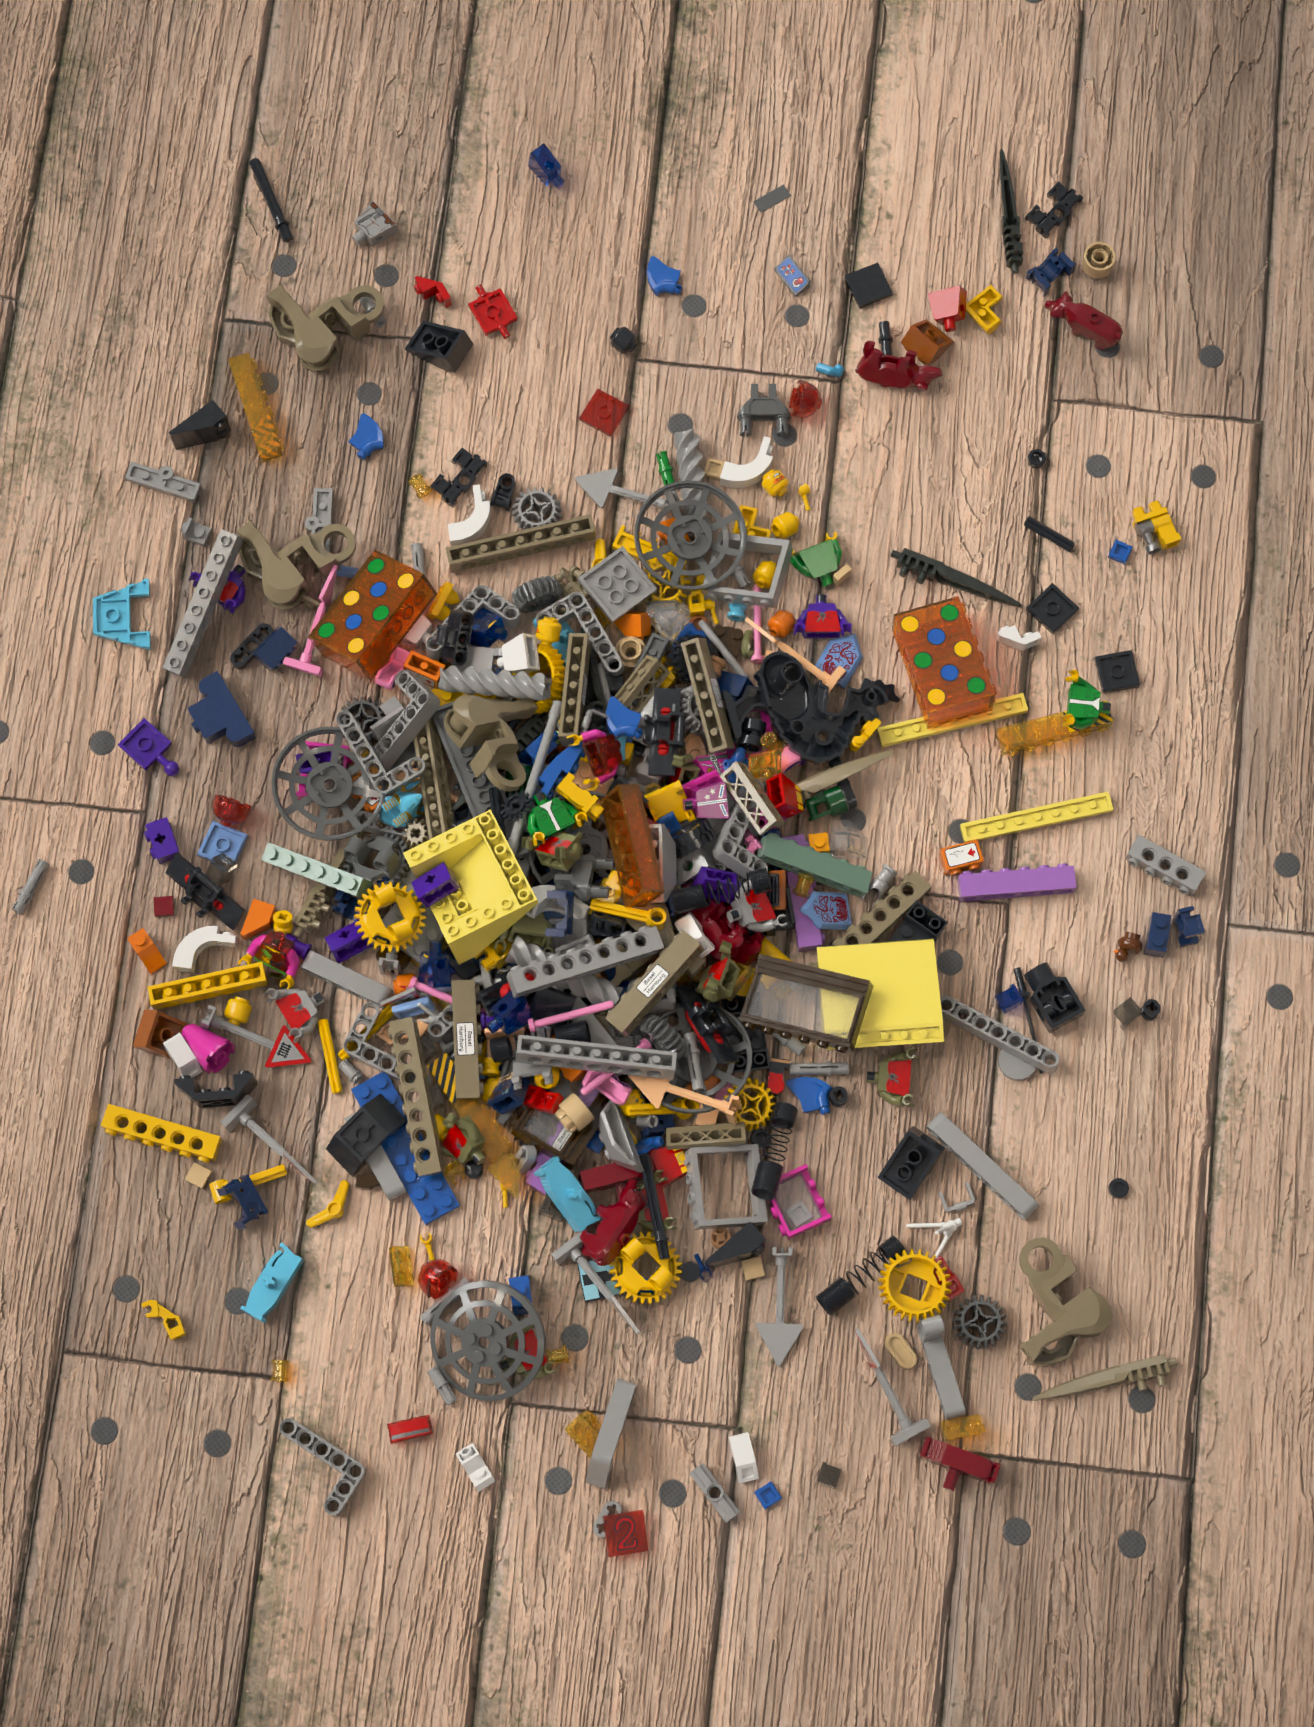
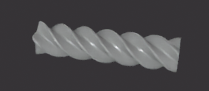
M693 428L683 432H675L676 460L679 466L680 481L691 480L701 482L705 476V470L699 466L703 454L696 448L701 438L698 434L694 433ZM695 488L681 489L683 500L699 501L702 490ZM683 506L684 515H694L695 506ZM703 510L701 518L708 525H711L712 522L706 517L708 511ZM688 533L689 538L694 541V535Z
M451 665L446 670L440 668L438 687L443 691L453 693H478L486 696H512L520 699L546 700L551 697L552 677L547 679L542 673H537L530 677L524 671H520L513 676L507 670H502L495 674L489 668L484 669L480 673L473 667H467L465 670L460 671L455 665Z
M517 936L505 962L517 963V965L524 967L528 966L529 962L540 959V962L547 960V957L553 955V953L543 952L535 944H526L521 937ZM562 963V966L565 969H571L569 963ZM543 969L545 974H553L551 969ZM594 974L556 985L561 989H570L579 998H588L593 1005L613 1001L614 1007L623 990L622 987H614L606 979L596 978Z

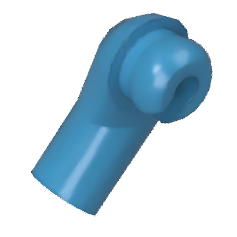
M818 363L816 371L833 377H841L844 367L840 364L832 367Z

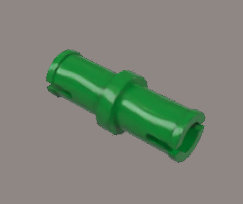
M661 451L660 455L659 453L656 454L660 468L658 472L662 476L664 486L675 482L672 474L673 467L670 466L667 451Z

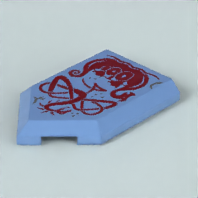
M856 633L831 639L815 664L822 672L826 671L830 675L838 666L847 670L836 684L843 689L846 688L863 659Z
M813 891L808 897L807 902L800 909L804 915H807L813 921V925L817 929L847 930L852 925L848 899L845 893Z

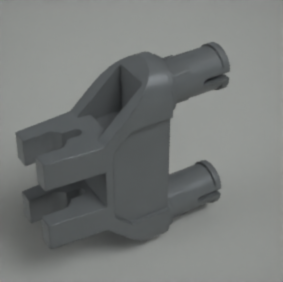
M751 384V398L737 413V419L740 421V436L745 437V430L746 437L751 436V421L776 420L777 436H782V429L783 437L789 435L788 420L791 418V413L777 398L776 384H769V397H759L758 384Z
M591 854L581 856L567 872L559 870L558 874H555V890L574 891V895L580 900L589 901L591 898L608 899L609 886H592V881L596 870H614V858H597V856Z

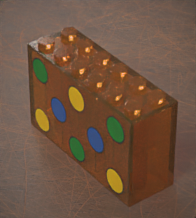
M374 550L326 614L323 615L308 638L323 657L372 681L438 593L423 573Z
M959 596L893 614L892 632L927 729L992 711L995 695H997L995 685L991 684L989 680V669L984 667L983 653L978 651L977 637L971 632V620L966 618L965 604L960 602Z

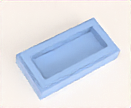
M428 996L391 1007L392 1013L398 1019L426 1013L417 1005L418 1003L426 1006L431 1011L435 1010V1004Z

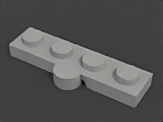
M131 462L125 476V480L194 503L202 487L201 483L174 476L173 469L169 466H163L160 470H156Z
M314 488L313 516L305 520V527L307 531L312 532L311 535L321 531L323 527L332 524V488ZM331 537L327 540L325 544V548L329 553Z

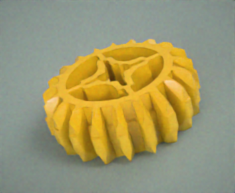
M671 558L669 563L674 566V559ZM658 559L655 560L657 564L656 566H654L652 563H649V566L655 572L662 568H666L662 564H660ZM644 569L648 573L647 577L650 581L658 584L660 587L659 597L652 594L647 598L652 597L650 604L653 605L658 601V608L664 603L665 609H668V603L670 602L672 607H675V600L679 604L682 603L681 599H679L680 596L687 598V595L683 593L684 590L677 589L678 592L674 596L664 598L669 589L675 588L667 585L665 588H662L663 585ZM666 569L662 577L664 579L668 578V581H671L672 571ZM680 575L681 584L679 585L691 584L690 580H685L689 576Z
M748 1078L745 1086L737 1095L740 1098L742 1109H737L735 1116L737 1122H745L747 1131H752L753 1128L758 1130L759 1125L766 1126L765 1120H770L768 1113L771 1114L773 1112L770 1106L775 1105L774 1102H770L774 1095H768L771 1089H764L765 1083L761 1082L759 1084L758 1079L752 1081L751 1078ZM732 1085L733 1089L728 1088L727 1092L732 1094L737 1086ZM749 1088L758 1094L750 1097L743 1090ZM747 1101H752L751 1108H746ZM760 1101H762L761 1112L758 1108ZM748 1112L755 1119L747 1121L740 1115Z

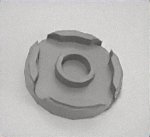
M1019 1042L1010 1043L1014 1047H1018L1020 1045ZM1001 1050L999 1054L998 1066L1006 1078L1013 1081H1022L1034 1073L1036 1067L1004 1050ZM1034 1050L1028 1051L1029 1055H1036Z

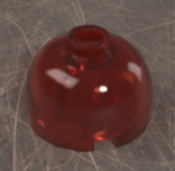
M799 380L797 381V384H799L798 388H793L789 408H793L790 413L793 417L807 418L812 416L817 409H820L822 399L816 386L807 381Z
M215 794L212 804L213 814L221 820L220 824L231 827L232 824L243 823L248 818L252 808L250 804L245 802L241 804L236 799Z
M434 1259L422 1265L419 1272V1287L428 1298L438 1299L448 1292V1288H451L448 1285L451 1284L452 1280L456 1282L458 1271L452 1264L443 1259Z

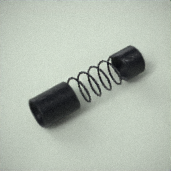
M767 868L746 873L748 894L738 874V896L730 878L727 877L728 899L719 879H717L718 901L710 882H707L709 904L706 901L701 883L672 890L671 894L675 911L678 915L709 907L710 890L716 903L719 905V885L726 901L729 902V883L735 897L739 900V880L746 896L749 897V878L755 895L772 891Z
M586 1020L554 1026L555 1039L591 1043L590 1030ZM544 1028L545 1038H548L546 1028ZM514 1034L517 1050V1036ZM507 1035L490 1039L491 1056L495 1063L516 1059V1056L515 1058L513 1057L512 1045Z
M777 1102L773 1106V1112L769 1120L771 1127L767 1129L768 1136L764 1140L766 1145L762 1147L764 1154L760 1156V1162L758 1163L751 1189L754 1196L764 1200L776 1198L783 1166L772 1161H762V1156L766 1155L775 1161H784L786 1159L778 1153H765L764 1148L768 1146L777 1152L788 1151L784 1145L776 1143L767 1144L766 1139L770 1137L780 1143L790 1142V1139L786 1136L779 1134L770 1135L769 1129L773 1128L782 1134H791L793 1131L790 1128L794 1127L798 1113L794 1105L786 1102ZM774 1127H779V1128H783V1129H788V1130H790L791 1132H790V1133L782 1132V1131H779V1130L775 1129ZM772 1136L784 1137L788 1139V1142L779 1141ZM769 1145H778L784 1147L786 1150H777ZM767 1154L779 1155V1156L783 1157L784 1159H783V1160L775 1159V1158H772V1157L768 1156Z
M890 1236V1238L878 1246L881 1257L875 1252H870L872 1262L866 1258L862 1259L865 1270L859 1265H854L857 1276L850 1271H846L849 1283L842 1277H839L830 1286L828 1285L824 1291L822 1290V1292L816 1295L817 1301L832 1316L841 1307L854 1299L855 1293L853 1290L859 1295L848 1273L852 1274L867 1288L859 1276L856 1266L875 1282L866 1268L864 1260L869 1262L880 1273L872 1253L888 1264L883 1255L888 1261L890 1257L896 1260V1253L902 1257L903 1250L906 1252L907 1250L895 1236Z

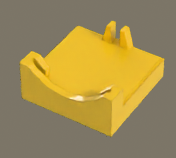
M679 780L644 795L649 800L648 807L656 824V820L673 811L679 823L687 819L689 822L696 819L692 810L684 811L683 799H687Z

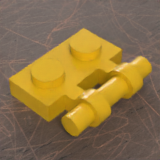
M877 718L873 722L868 720L859 731L861 736H855L849 743L850 751H858L882 722Z

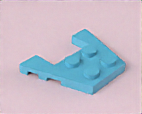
M149 578L143 579L142 582L134 585L133 583L127 585L126 588L118 591L113 590L93 598L94 636L151 650L150 631L131 632V598L150 597Z

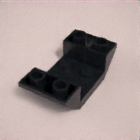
M916 900L888 942L934 939L935 944L948 922Z
M760 992L756 994L750 1015L762 1017ZM732 995L729 998L721 999L722 1008L739 1019L747 996ZM745 1028L752 1048L751 1071L770 1069L765 1033L761 1032V1029L748 1030ZM737 1029L733 1035L728 1036L732 1046L743 1042ZM746 1049L736 1053L740 1061L735 1063L733 1073L745 1072L747 1061Z
M244 1070L239 1071L238 1074H233L234 1090L228 1087L220 1088L219 1091L211 1092V1089L199 1090L198 1083L190 1075L179 1076V1079H174V1084L180 1092L199 1108L236 1106L247 1094L253 1091L258 1085V1081L253 1073Z
M380 1093L364 1104L334 1134L326 1150L354 1177L367 1164L365 1160L390 1135H395L408 1120Z

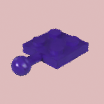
M145 718L117 744L145 771L157 760L164 766V771L167 775L175 776L179 773V765L174 761H168L162 755L172 745L171 741Z

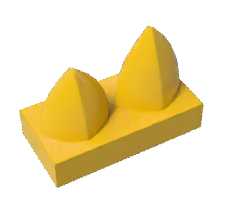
M447 581L441 585L426 617L431 620L437 618L444 621L451 613V610L444 603L457 604L460 602L458 594L452 588L454 586L452 583Z

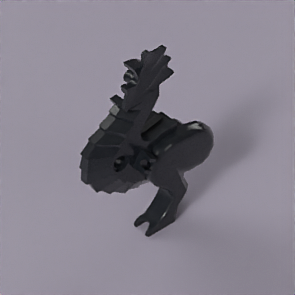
M781 651L771 653L762 660L760 670L753 676L758 682V687L747 685L742 697L735 702L726 690L722 691L726 704L725 712L734 743L741 737V725L748 713L755 709L760 710L770 716L773 721L772 725L779 734L778 738L789 747L788 750L800 756V760L813 762L814 765L825 761L827 764L836 757L839 759L844 749L848 748L849 738L853 735L854 728L858 725L859 721L860 725H865L868 720L878 719V706L887 705L889 701L896 703L900 701V698L894 693V684L886 685L880 679L871 681L865 678L860 689L848 687L841 711L830 713L826 711L829 687L822 684V680H819L814 685H810L801 663L793 656ZM818 735H824L826 742L819 740Z

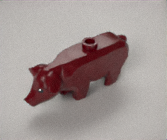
M1067 291L1055 301L1047 300L1045 302V308L1051 311L1050 315L1052 317L1066 319L1072 328V334L1075 336L1082 334L1090 340H1095V348L1102 351L1118 345L1123 330L1117 321L1090 305L1073 303V298Z
M873 341L865 342L863 348L864 355L855 369L860 378L880 384L885 388L907 389L916 387L922 391H927L928 386L936 378L943 376L941 368L927 365L918 366L915 361L917 352L908 350L905 357L900 358L892 355H883L882 351L874 348L875 342Z
M710 899L709 907L690 912L702 925V932L715 946V949L709 954L716 961H721L722 952H719L722 941H726L732 944L730 954L731 960L737 957L739 948L744 944L743 936L745 929L738 923L736 928L729 932L726 923L721 920L726 907L721 902L718 905Z
M731 905L728 908L726 907V911L721 918L726 923L729 932L736 928V925L739 923L738 920L730 922L727 918V911L733 910ZM745 927L744 944L739 948L737 957L732 960L742 969H748L749 965L756 960L757 954L762 951L761 944L765 938L760 932H756L749 937Z
M632 1179L628 1181L621 1192L618 1203L610 1204L608 1207L602 1204L599 1205L596 1214L603 1220L599 1223L596 1234H591L585 1229L579 1236L583 1242L582 1254L588 1258H593V1261L599 1266L611 1264L623 1246L629 1242L630 1235L638 1221L639 1211L646 1205L637 1189V1180Z

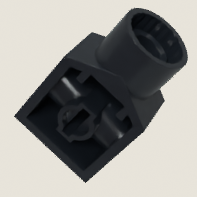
M1048 962L1034 967L1024 975L1034 992L1030 1002L1049 1033L1076 1020L1085 1013L1086 1010L1066 977H1056Z

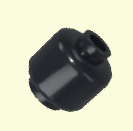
M617 327L610 336L611 346L621 354H626L628 351L632 353L637 347V343H635L637 340L636 334L626 327Z

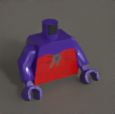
M239 564L230 572L218 600V603L224 607V610L227 609L232 614L237 607L244 603L246 594L245 584L241 579L246 571ZM192 572L188 581L194 580L193 586L197 587L202 573Z
M819 594L816 595V604H809L808 609L803 610L797 619L794 635L800 632L804 638H839L840 632L842 636H844V632L852 634V625L848 623L841 610L836 609L834 603H827V595Z

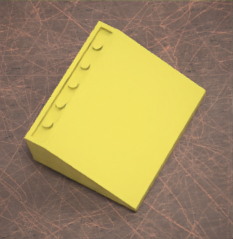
M491 809L403 853L416 879L443 862L454 873L460 888L436 902L430 908L458 964L477 956L538 904V900Z
M934 939L817 947L818 968L870 980L873 985L855 1048L944 1042ZM819 988L822 1033L847 1039L859 998ZM828 1046L826 1050H833L835 1048Z

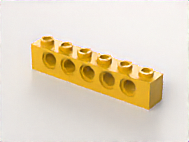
M257 962L147 986L150 1004L154 1010L267 986L268 980L263 962Z
M108 1104L101 1123V1127L105 1130L106 1134L112 1136L121 1134L124 1135V1139L133 1142L135 1139L142 1141V1144L153 1147L155 1144L161 1146L160 1149L167 1152H172V1150L179 1151V1155L190 1158L191 1155L196 1156L199 1161L204 1163L216 1161L222 1143V1138L218 1135L112 1104ZM122 1120L129 1121L125 1128L119 1127ZM142 1125H146V1132L142 1134L138 1133V1128ZM159 1131H166L164 1138L157 1139L156 1136ZM178 1136H184L182 1144H175ZM196 1142H203V1147L201 1149H194V1144Z

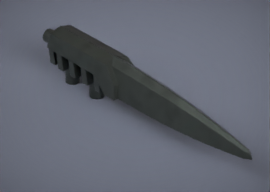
M1001 149L1000 185L1003 213L1001 225L1006 267H1011L1012 274H1018L1019 266L1023 262L1022 242H1020L1021 234H1019L1020 217L1017 216L1008 164L1004 151Z
M904 548L902 552L893 550L890 557L898 559L897 568L902 567L899 573L901 577H906L908 571L911 570L914 575L919 573L916 580L919 584L924 583L926 576L932 582L936 578L937 582L941 584H947L1000 603L1022 607L1020 602L998 589L949 567L943 562Z
M581 626L580 633H586L583 627ZM591 649L584 713L586 714L587 710L594 709L606 714L607 703L602 694ZM592 714L588 730L597 729L605 732L607 743L611 742L613 739L608 730L606 719ZM607 743L601 744L603 751L608 750Z
M543 712L539 717L532 715L514 733L519 745V749L516 752L517 756L545 731L546 724L544 722L548 719L546 713ZM461 793L451 808L452 813L466 803L463 793Z

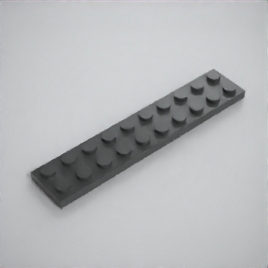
M453 701L438 707L432 718L471 815L474 818L491 809L488 790L496 786L490 782L486 772L479 778H476L469 765L483 744L459 749L447 734L444 726V716L448 710L453 709ZM499 789L501 804H505L506 801L504 799L507 797L504 790ZM505 818L504 826L508 842L515 822L513 819L507 821L508 818ZM522 834L515 855L516 860L530 855L529 851L522 847Z

